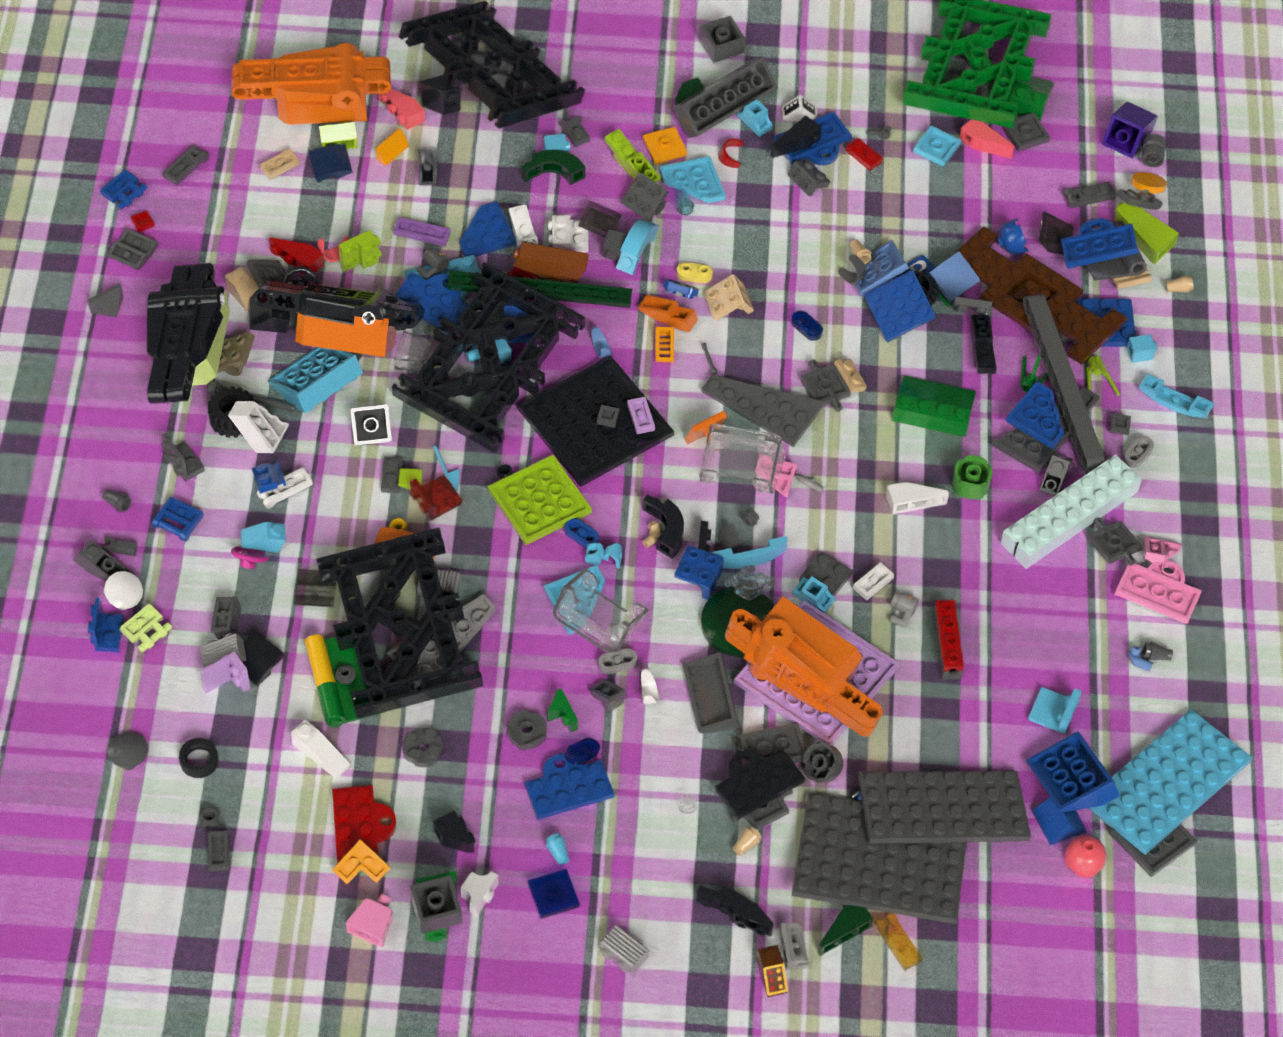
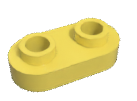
M683 262L677 266V277L683 281L708 283L712 280L713 270L708 265Z

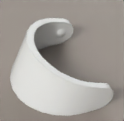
M649 669L641 671L643 704L659 703L658 688L654 676Z

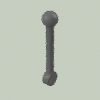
M701 343L711 367V374L715 375L718 370L713 365L706 343Z

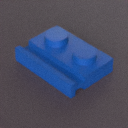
M276 460L275 464H260L252 468L260 494L276 489L281 484L286 486L278 460Z

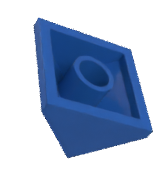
M1051 797L1032 810L1050 846L1087 832L1076 810L1061 813Z

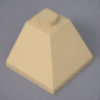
M239 267L225 275L226 288L246 312H249V299L253 297L259 287L249 268Z

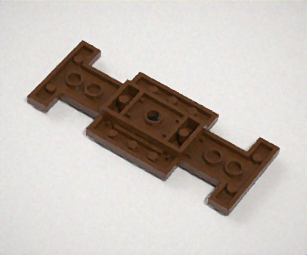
M985 226L951 255L953 256L959 251L980 278V281L988 286L981 294V300L992 302L993 308L1032 332L1023 307L1024 296L1043 294L1057 331L1075 342L1067 351V356L1081 365L1127 322V317L1113 308L1101 319L1076 303L1075 301L1083 295L1084 290L1027 253L1014 263L990 248L997 241L998 235Z

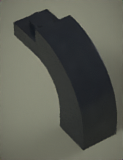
M647 494L643 499V511L659 519L665 526V530L657 539V550L673 559L683 543L684 519L682 513L671 500L667 499L664 503H661L659 499Z

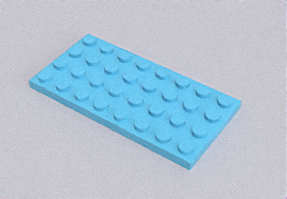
M1190 709L1111 777L1117 787L1119 797L1103 806L1088 809L1146 855L1252 761V757Z

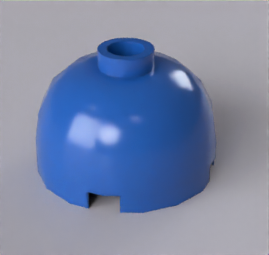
M1018 218L1005 222L1000 229V237H998L1000 247H1004L1008 253L1013 255L1029 252L1028 248L1024 249L1023 247L1026 241L1021 226L1015 223L1019 221Z

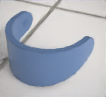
M592 328V342L598 358L612 356V350L600 328Z

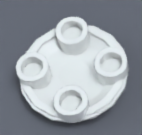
M121 571L114 573L108 578L103 593L110 604L120 610H127L140 602L143 595V587L135 575L130 572Z

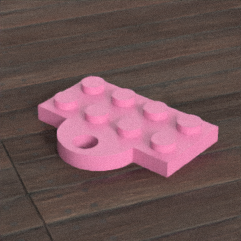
M1167 560L1164 563H1152L1148 568L1138 564H1132V566L1128 564L1115 591V595L1188 624L1202 590L1184 584L1185 574L1183 569L1177 563ZM1164 568L1172 569L1173 573H1166Z

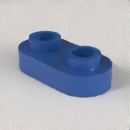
M665 279L663 287L666 288L665 291L676 294L677 291L683 293L682 296L693 299V296H698L699 289L694 286L671 279Z
M573 518L566 522L565 534L582 547L587 549L588 544L599 543L598 532L581 520Z

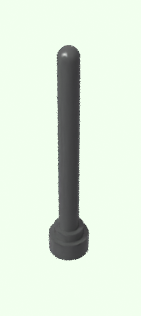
M211 380L207 394L216 395V391H222V388L225 387H222V384H219V382ZM249 393V395L253 396L256 403L290 412L296 410L293 404Z

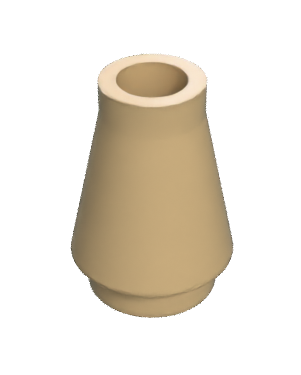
M859 240L850 242L849 246L852 253L858 256L864 264H867L871 260V252Z
M1184 275L1166 282L1167 292L1189 293V291L1194 289L1192 277Z
M752 826L748 829L745 828L732 849L741 857L745 852L759 844L762 836Z

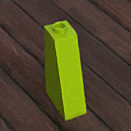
M1125 202L1119 203L1115 208L1114 221H1123L1125 225L1133 224L1137 247L1154 265L1176 245L1179 233L1147 211L1137 206L1128 205Z

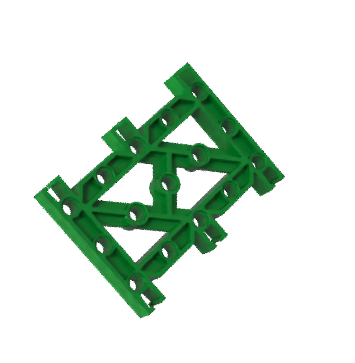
M940 0L938 15L947 17L940 38L926 35L925 43L922 45L921 60L930 62L924 74L923 83L908 80L907 89L904 90L903 105L1013 128L1018 116L1019 104L1009 102L1016 80L1031 81L1035 58L1027 57L1026 54L1032 41V35L1047 37L1052 14L987 0ZM967 21L982 24L978 32L961 38ZM1012 36L1003 61L993 64L987 57L986 49L993 47L995 41ZM963 54L969 61L970 69L964 70L960 77L944 82L953 57ZM995 80L989 97L971 94L976 92L978 86Z

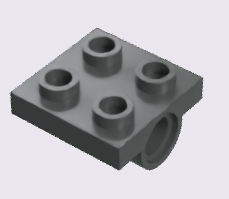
M639 173L621 200V203L650 222L654 215H658L666 205L665 198L669 192L644 174Z

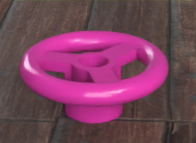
M241 546L231 549V554L241 559L240 566L244 568L255 569L256 563H263L269 560L268 554L261 550L241 548Z

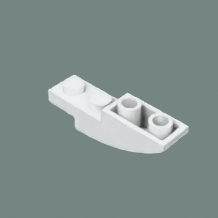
M526 204L509 208L508 212L517 247L522 242L539 245Z

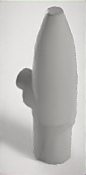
M796 476L804 485L820 493L822 492L823 486L817 484L815 478L808 479L804 476Z

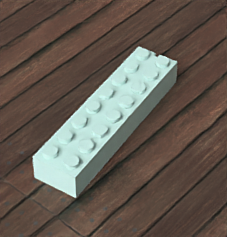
M1114 455L1005 529L1000 544L1011 555L1015 553V559L1027 569L1094 523L1095 519L1103 517L1136 494L1142 479L1117 455Z

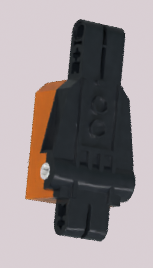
M268 281L258 288L253 295V301L257 306L298 312L295 342L301 345L385 357L395 346L397 330L414 328L425 314L421 304L402 301L386 289L370 292L311 283L308 286Z

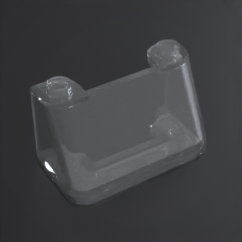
M720 424L711 425L699 473L700 481L714 483L717 481L718 475L753 481L754 487L761 493L773 494L785 460L782 438L773 433Z
M584 568L563 587L553 608V616L557 621L598 648L614 655L624 646L643 622L649 609L639 603L631 604L627 610L596 591L598 586L596 575Z

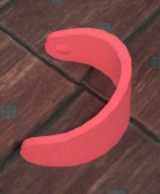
M345 236L341 243L349 240V237ZM318 240V249L324 254L326 261L337 262L340 260L338 246L324 250V240Z

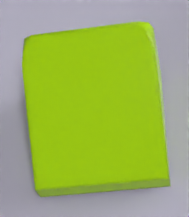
M400 469L398 486L415 492L422 483V470Z

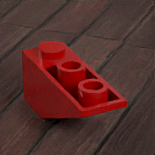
M269 238L272 254L278 255L288 265L307 267L314 273L325 265L324 254L310 244Z

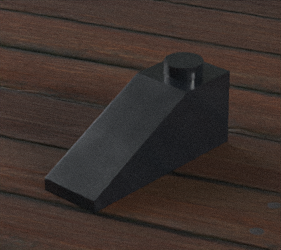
M805 115L771 145L770 156L775 158L809 148L820 140L822 126Z

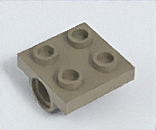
M251 332L224 339L217 373L225 371L232 376L242 374L255 338Z

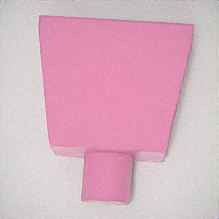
M381 894L376 902L365 899L347 920V932L382 948L393 920V911L391 908H388L391 899L384 894Z

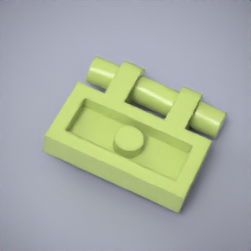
M149 603L120 627V631L133 644L140 639L142 643L137 648L143 653L145 650L151 649L157 640L164 638L168 634L167 632L172 629V626L168 622L161 626L159 622L163 620V616ZM153 628L156 632L148 637L146 633Z

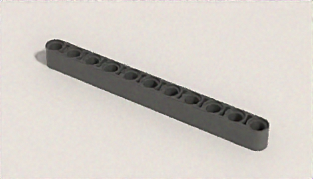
M1043 294L1024 296L1023 307L1080 464L1085 471L1095 469L1105 462L1104 455L1046 298Z

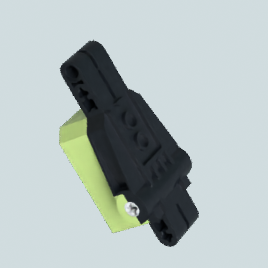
M212 263L174 266L171 282L161 284L160 291L150 292L148 295L147 353L153 361L147 388V398L150 404L188 401L192 386L206 385L217 376L230 308L225 288L217 286L214 282L215 272Z

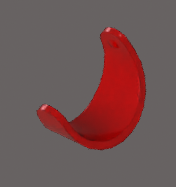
M731 138L726 140L719 150L718 159L727 167L739 168L740 162L733 160L727 154L726 147L743 146V141Z

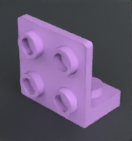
M235 652L224 655L219 661L205 666L200 671L203 689L206 694L232 680L237 688L240 687L243 692L251 689L247 668Z

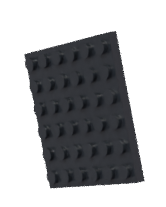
M611 355L518 405L519 412L580 487L674 436V430L647 398L646 400L655 424V431L636 434L627 406V400L645 396ZM601 405L620 409L615 428L597 424Z

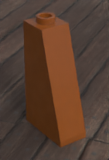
M522 242L518 248L514 249L512 258L514 259L513 266L553 281L577 283L587 269L589 254Z

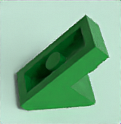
M562 688L557 690L548 710V722L561 718L563 725L567 726L570 732L578 730V719Z

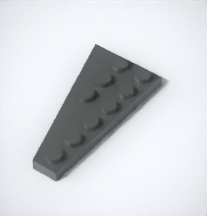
M711 375L701 389L704 394L792 447L796 445L825 406V401Z
M1083 387L1080 389V393L1089 413L1099 401L1100 396ZM1056 403L1064 435L1054 449L1049 448L1018 428L1007 432L1006 436L1001 439L997 438L994 440L992 446L1040 474L1051 460L1052 455L1055 452L1057 453L1070 437V433L1060 406Z

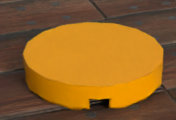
M1138 172L1132 175L1131 184L1140 191L1146 189L1149 190V193L1158 194L1165 191L1167 181L1153 173Z

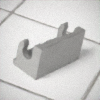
M781 923L779 933L786 970L809 968L801 923Z

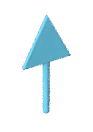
M434 445V451L445 474L434 480L457 497L460 469L448 473L439 450Z

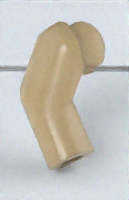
M657 521L649 523V536L642 540L646 548L655 544L658 537L662 534V528Z

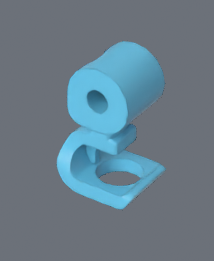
M590 543L587 545L585 561L588 564L599 565L601 560L609 561L611 556L616 562L615 567L617 569L620 568L622 559V546L620 544L614 543L607 546L606 549L600 543Z

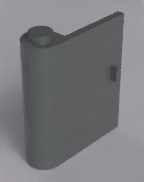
M1123 221L1112 223L1114 227L1125 225ZM1138 249V254L1087 264V267L1094 280L1140 275L1146 271L1147 264Z

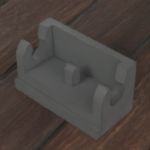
M235 596L216 597L210 631L215 634L218 640L228 633H237L241 606Z

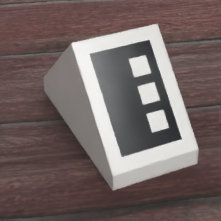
M802 95L797 96L782 106L783 122H798L805 115L812 120L817 118L816 105Z

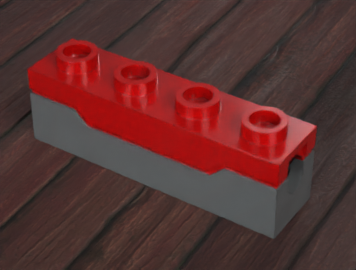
M936 600L933 616L942 680L961 679L964 663L955 600Z

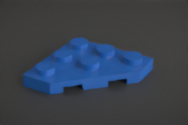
M497 201L479 207L459 242V247L464 257L471 255L477 257L516 245L514 234Z
M1038 381L1006 417V422L1051 449H1054L1063 438L1064 431L1060 424V416L1055 405L1053 390Z

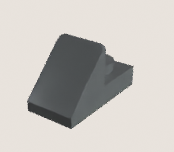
M573 115L558 121V125L574 147L590 141L589 134L582 126L581 115Z
M606 679L589 689L591 696L602 701L606 713H610L624 702L625 689Z

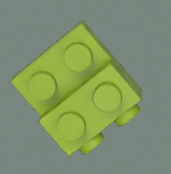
M368 230L338 244L341 269L345 272L354 269L358 265L365 269L378 263L379 257L382 256L378 247L381 245L379 237L374 235L371 230Z

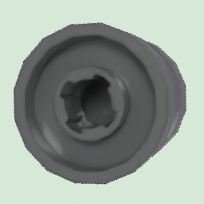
M1149 134L1144 138L1141 161L1144 165L1159 167L1164 163L1166 140L1163 136Z

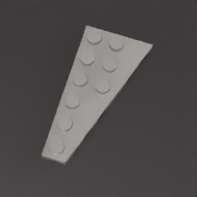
M485 594L462 607L464 619L451 622L459 652L465 648L496 611L495 606ZM432 637L420 655L418 664L411 668L405 679L442 669L434 637ZM450 644L443 645V647L450 646ZM399 646L387 652V657L391 662L397 655ZM407 654L404 657H410L412 654ZM421 688L414 689V691L421 690Z

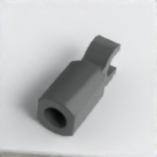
M105 537V543L110 544L109 546L102 545V549L105 552L136 556L138 550L137 543L122 540L114 541L111 537Z

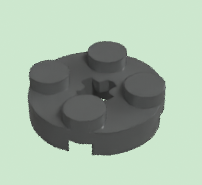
M528 710L519 711L509 720L507 736L510 742L517 746L519 750L538 747L546 740L547 723L539 713H530ZM523 727L532 728L529 733L523 732Z
M419 728L408 732L402 745L403 755L408 762L414 763L417 767L432 766L443 753L442 739L436 733V730L432 728ZM422 744L428 746L425 748V751H422L421 748L417 749V747Z

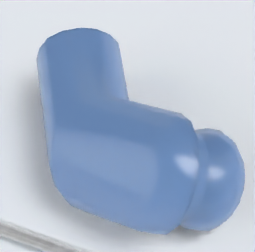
M1132 646L1128 653L1132 664L1150 672L1153 662L1142 659L1140 654L1141 648L1139 646Z

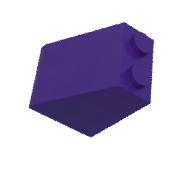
M1127 101L1113 113L1102 145L1133 159L1142 147L1144 138L1153 131L1158 115Z

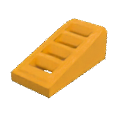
M656 326L655 362L674 363V327ZM659 336H669V338H659ZM659 342H670V345L659 344ZM659 348H670V351L659 350ZM659 354H670V357H659Z

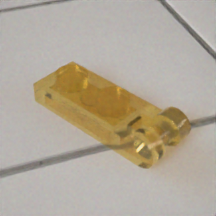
M889 913L886 915V918L874 921L877 931L904 971L922 962V956L898 922L895 914ZM889 925H891V927L893 928L890 931L886 929V927Z

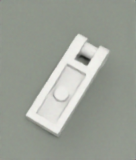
M303 467L284 476L286 486L281 484L278 485V488L261 494L259 490L257 491L258 497L263 499V504L267 509L272 508L277 502L313 485L312 479Z

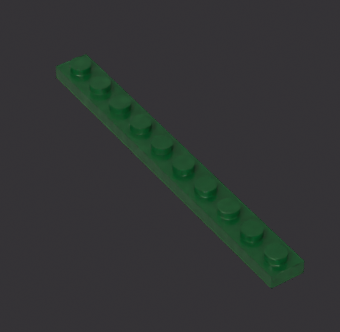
M450 270L448 290L477 293L480 287L474 284L475 273ZM513 277L555 301L630 308L632 289Z

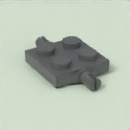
M815 359L809 361L808 364L812 371L801 376V382L812 399L825 401V405L832 404L836 412L841 411L843 406L839 400L850 397L851 392L835 364L828 367H819Z
M1101 518L1095 519L1094 524L1099 529L1088 534V540L1105 561L1111 564L1120 559H1125L1130 566L1134 565L1136 560L1132 557V554L1142 550V545L1122 521L1105 525Z
M793 790L786 792L742 818L757 830L789 814L784 797L793 794ZM733 814L729 815L732 823L738 821Z

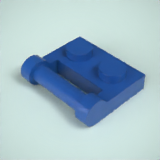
M170 497L153 519L152 526L165 529L186 542L204 515L203 512ZM164 518H169L185 526V528L182 530L164 521Z

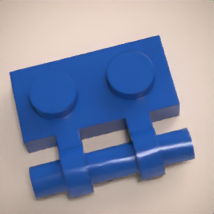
M125 169L100 189V194L113 204L119 199L121 202L117 206L122 210L125 207H129L134 199L140 198L148 188L144 183L138 186V178ZM129 190L132 191L128 196L125 195Z

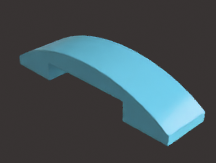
M1147 374L1139 385V389L1148 397L1184 415L1206 418L1214 406V402L1197 396L1194 399L1164 386V380Z
M784 536L768 540L767 547L733 554L731 548L715 551L713 554L724 557L723 568L742 569L755 567L781 555L787 549L788 538Z

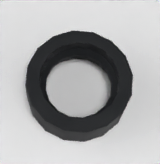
M205 738L188 740L179 751L180 765L182 771L187 776L204 778L212 774L218 766L217 749L210 740ZM195 750H205L210 753L211 758L205 765L192 766L188 764L187 756Z

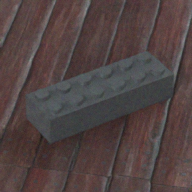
M755 58L673 106V109L687 137H697L741 111L746 105L756 99L759 100L776 90L778 86L764 58Z

